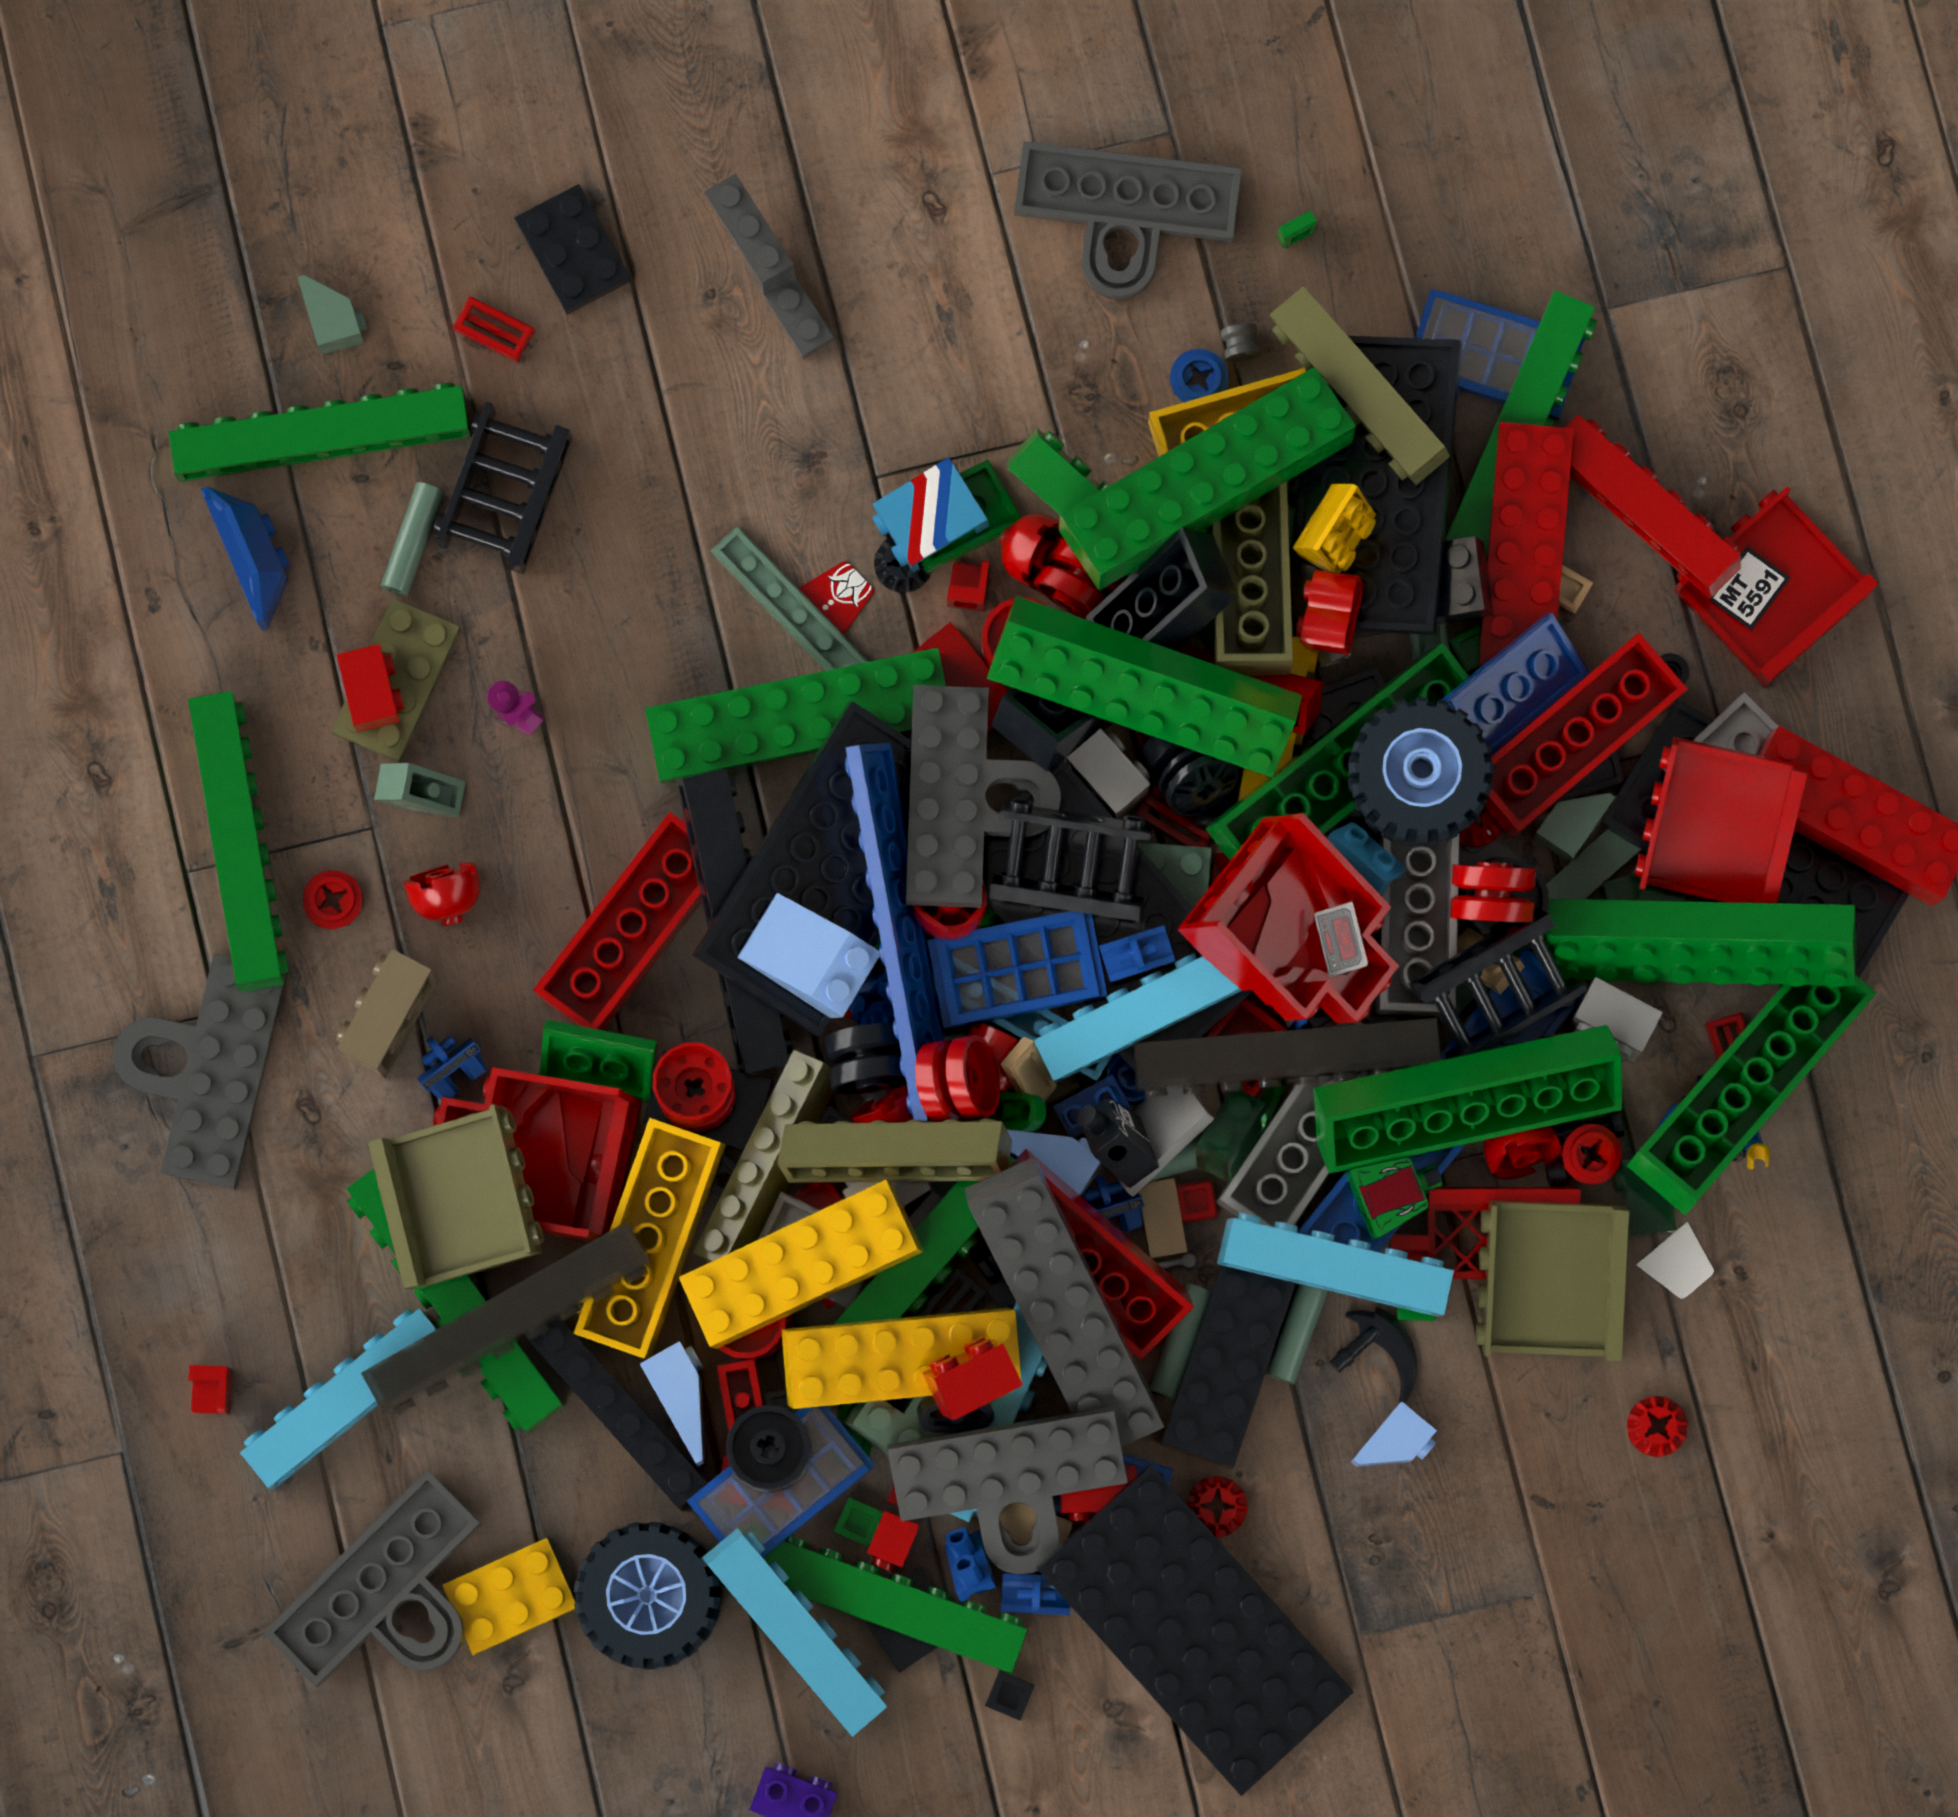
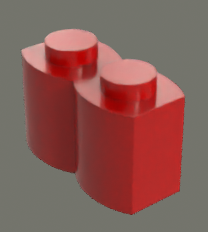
M1315 570L1312 580L1307 579L1304 587V601L1308 602L1305 616H1299L1296 627V636L1301 638L1300 642L1305 649L1345 655L1350 654L1364 583L1359 576Z

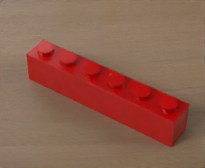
M1577 414L1564 427L1574 428L1570 477L1709 599L1741 569V551L1738 546L1728 537L1721 539L1712 531V524L1702 514L1697 513L1694 515L1685 507V501L1677 492L1672 489L1667 492L1658 484V477L1648 467L1643 466L1640 468L1631 460V454L1620 443L1613 445L1604 437V430L1592 419L1586 421Z

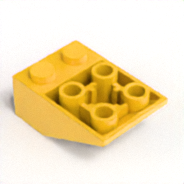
M1332 484L1293 546L1299 557L1326 572L1340 573L1342 570H1348L1356 556L1354 549L1361 538L1366 539L1370 535L1376 522L1374 519L1376 514L1358 486L1354 484Z

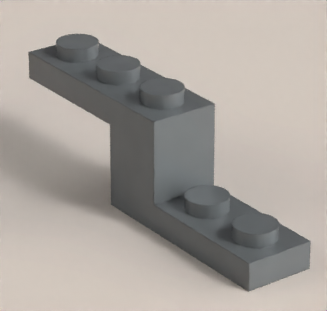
M736 173L705 191L706 199L743 255L746 271L802 359L833 342L834 336L795 277L793 262Z

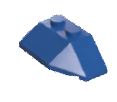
M210 487L200 489L255 620L261 630L266 629L270 625L288 582L284 569L290 567L282 546L275 548L270 536L276 534L268 513L261 515L254 504Z

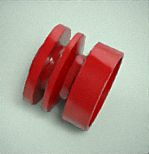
M683 1043L671 1048L659 1059L653 1072V1090L663 1115L675 1127L689 1132H706L718 1127L730 1116L736 1103V1086L726 1059L716 1049L703 1043ZM702 1085L704 1094L702 1096L695 1094L691 1098L688 1089L691 1086L697 1089Z

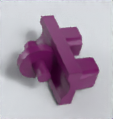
M503 680L493 683L487 690V703L491 709L499 712L494 718L501 725H514L522 734L527 733L530 735L544 721L545 718L531 706L536 698L529 691H518L514 684Z

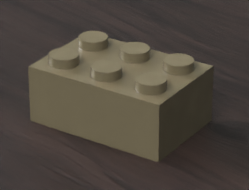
M394 949L390 950L388 956L382 954L378 959L372 972L376 978L370 989L365 987L362 989L354 1005L358 1009L351 1022H344L336 1037V1041L340 1042L337 1049L346 1059L384 1079L439 981L432 969Z

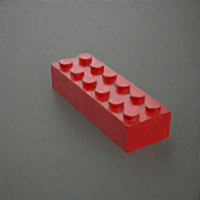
M1638 632L1491 757V761L1494 763V776L1492 779L1493 786L1485 804L1486 809L1513 839L1677 700L1688 688Z
M1780 725L1768 734L1758 755L1808 766L1807 778L1794 831L1930 906L1936 905L1945 898L1958 873V823Z
M671 812L667 814L534 987L533 992L536 997L572 1024L604 1031L702 903L684 821Z
M1025 1149L1008 1166V1169L1035 1156ZM1035 1157L1131 1352L1142 1360L1194 1308L1189 1293L1184 1286Z

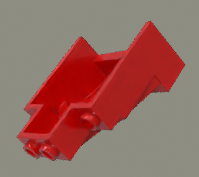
M1304 813L1263 818L1177 929L1207 961L1242 991L1253 990L1266 1005H1271L1286 1021L1307 1020L1321 1006L1336 1023L1359 1022L1370 1012V1004L1376 996L1390 986L1392 982L1391 976L1399 967L1394 959L1371 936L1384 924L1383 917L1390 910L1391 906ZM1353 902L1368 966L1330 977L1314 913Z
M492 1067L491 1075L484 1082V1104L442 1097L441 1105L436 1108L434 1113V1126L489 1110V1106L493 1104L505 1106L507 1111L512 1113L515 1120L516 1132L513 1133L516 1148H520L524 1156L525 1169L522 1170L525 1184H528L533 1192L534 1206L531 1209L534 1221L540 1224L543 1234L560 1236L568 1241L604 1247L623 1194L642 1103L641 1100L619 1088Z

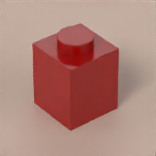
M884 1510L867 1551L868 1555L874 1557L871 1564L889 1572H893L895 1566L903 1569L920 1525L909 1520L901 1521L899 1516Z

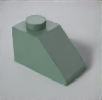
M305 275L299 276L298 281L321 354L324 355L364 343L361 331L367 330V325L362 309L355 310L350 298Z
M411 763L381 764L374 800L402 809L459 817L466 781Z
M1606 793L1557 802L1551 811L1547 809L1534 822L1533 826L1538 830L1533 839L1570 863L1612 804L1615 796Z

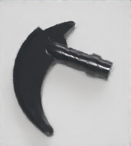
M1375 1307L1374 1312L1363 1310L1346 1312L1345 1317L1358 1324L1359 1336L1352 1340L1347 1347L1341 1348L1329 1363L1340 1373L1347 1366H1351L1355 1362L1356 1356H1359L1368 1345L1372 1343L1379 1345L1395 1363L1400 1379L1398 1402L1406 1403L1414 1387L1417 1373L1416 1353L1408 1333L1393 1316L1380 1308Z

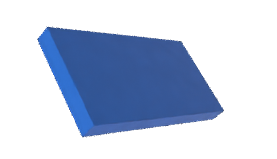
M1546 613L1442 700L1449 702L1448 707L1456 711L1461 708L1468 713L1467 719L1473 724L1478 723L1483 730L1482 736L1485 742L1489 741L1492 757L1588 676L1590 671L1553 613Z

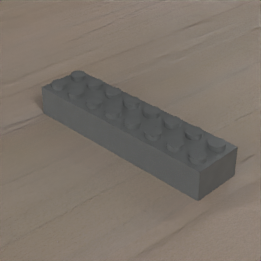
M1030 1158L965 1188L968 1207L1071 1412L1077 1413L1114 1406L1121 1446L1164 1428L1156 1400L1036 1158Z

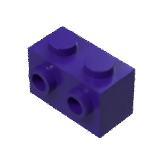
M776 1762L773 1769L765 1766L749 1811L766 1817H830L838 1793L831 1791L833 1783L815 1776H811L810 1782L795 1777L796 1769Z

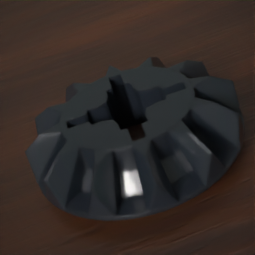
M892 538L884 540L875 553L874 569L879 581L886 588L898 593L913 592L921 588L929 580L932 571L927 573L921 562H919L920 569L913 573L909 566V571H907L908 577H905L904 572H902L899 566H893V562L898 561L891 550L896 545Z

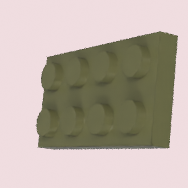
M392 598L370 646L380 644L384 654L391 652L396 674L390 675L393 689L400 688L405 710L398 711L401 722L357 733L352 723L346 698L331 733L401 763L461 631L460 626Z

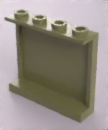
M493 1104L486 1111L392 1139L379 1138L368 1142L404 1289H422L542 1254L540 1244L544 1241L543 1232L540 1224L534 1221L531 1209L534 1206V1196L530 1186L525 1184L522 1170L525 1169L524 1156L520 1148H516L513 1133L516 1132L515 1120L512 1113L507 1111L505 1106Z
M1489 1200L1488 1210H1482L1481 1233H1487V1248L1480 1247L1479 1270H1486L1485 1285H1478L1477 1306L1478 1308H1484L1483 1323L1477 1322L1476 1345H1482V1351L1485 1356H1491V1352L1601 1356L1605 1357L1606 1361H1622L1629 1210L1626 1205Z

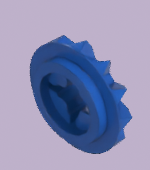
M1193 349L1183 353L1175 360L1170 371V383L1173 393L1183 403L1225 391L1228 386L1229 374L1224 361L1217 354L1206 349ZM1191 366L1199 374L1209 373L1205 380L1207 391L1204 387L1201 388L1199 384L1189 385V382L1193 379Z
M886 971L881 975L872 972L869 980L864 981L853 1002L850 1004L851 1019L858 1025L889 1023L895 1018L892 1002L888 999L886 992L888 981ZM877 995L884 1000L874 1001L871 1004L868 1001L871 997H877Z

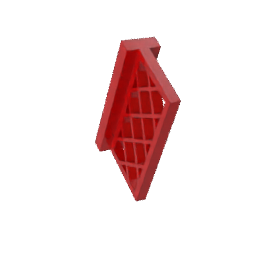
M1437 1187L1429 1190L1426 1193L1429 1204L1427 1208V1235H1429L1427 1257L1435 1259V1255L1447 1244L1461 1258L1451 1269L1454 1270L1452 1279H1485L1486 1270H1478L1469 1259L1484 1244L1487 1246V1234L1483 1237L1469 1221L1479 1211L1488 1210L1489 1200L1581 1203V1189L1578 1187ZM1435 1211H1452L1462 1222L1445 1237L1435 1227ZM1458 1211L1472 1212L1464 1218ZM1466 1225L1480 1241L1464 1256L1450 1240ZM1435 1233L1443 1240L1436 1248ZM1466 1263L1472 1270L1459 1269Z

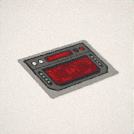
M1353 902L1314 913L1330 977L1368 966Z

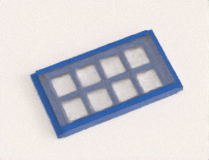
M1431 289L1415 338L1460 340L1462 351L1458 390L1505 404L1540 321L1447 292ZM1582 338L1581 343L1577 350L1578 352H1581L1585 340L1584 338ZM1567 372L1563 385L1570 388L1573 373ZM1568 391L1561 407L1553 405L1548 418L1560 419Z
M1067 911L976 929L968 936L955 940L939 939L937 937L928 940L944 1029L1097 1000L1108 996L1092 914Z
M827 1406L800 1408L794 1414L799 1417L806 1427L813 1451L810 1467L799 1483L787 1491L774 1494L756 1492L741 1483L731 1466H729L694 1494L687 1502L719 1542L736 1528L744 1536L751 1532L765 1548L760 1554L764 1558L875 1467L874 1463ZM774 1444L765 1445L763 1448L764 1456L770 1458L771 1453L776 1455V1446Z

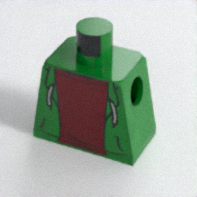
M1409 1157L1358 1167L1345 1173L1372 1240L1383 1236L1428 1208L1429 1204L1424 1192L1443 1185L1439 1171L1434 1164L1415 1171Z

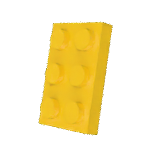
M548 1538L442 1585L449 1602L457 1609L462 1618L464 1637L472 1655L483 1652L575 1610L574 1603L576 1601Z

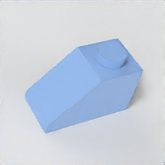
M1401 1401L1351 1462L1358 1467L1411 1462L1416 1456L1423 1460L1436 1444L1431 1437L1437 1430Z

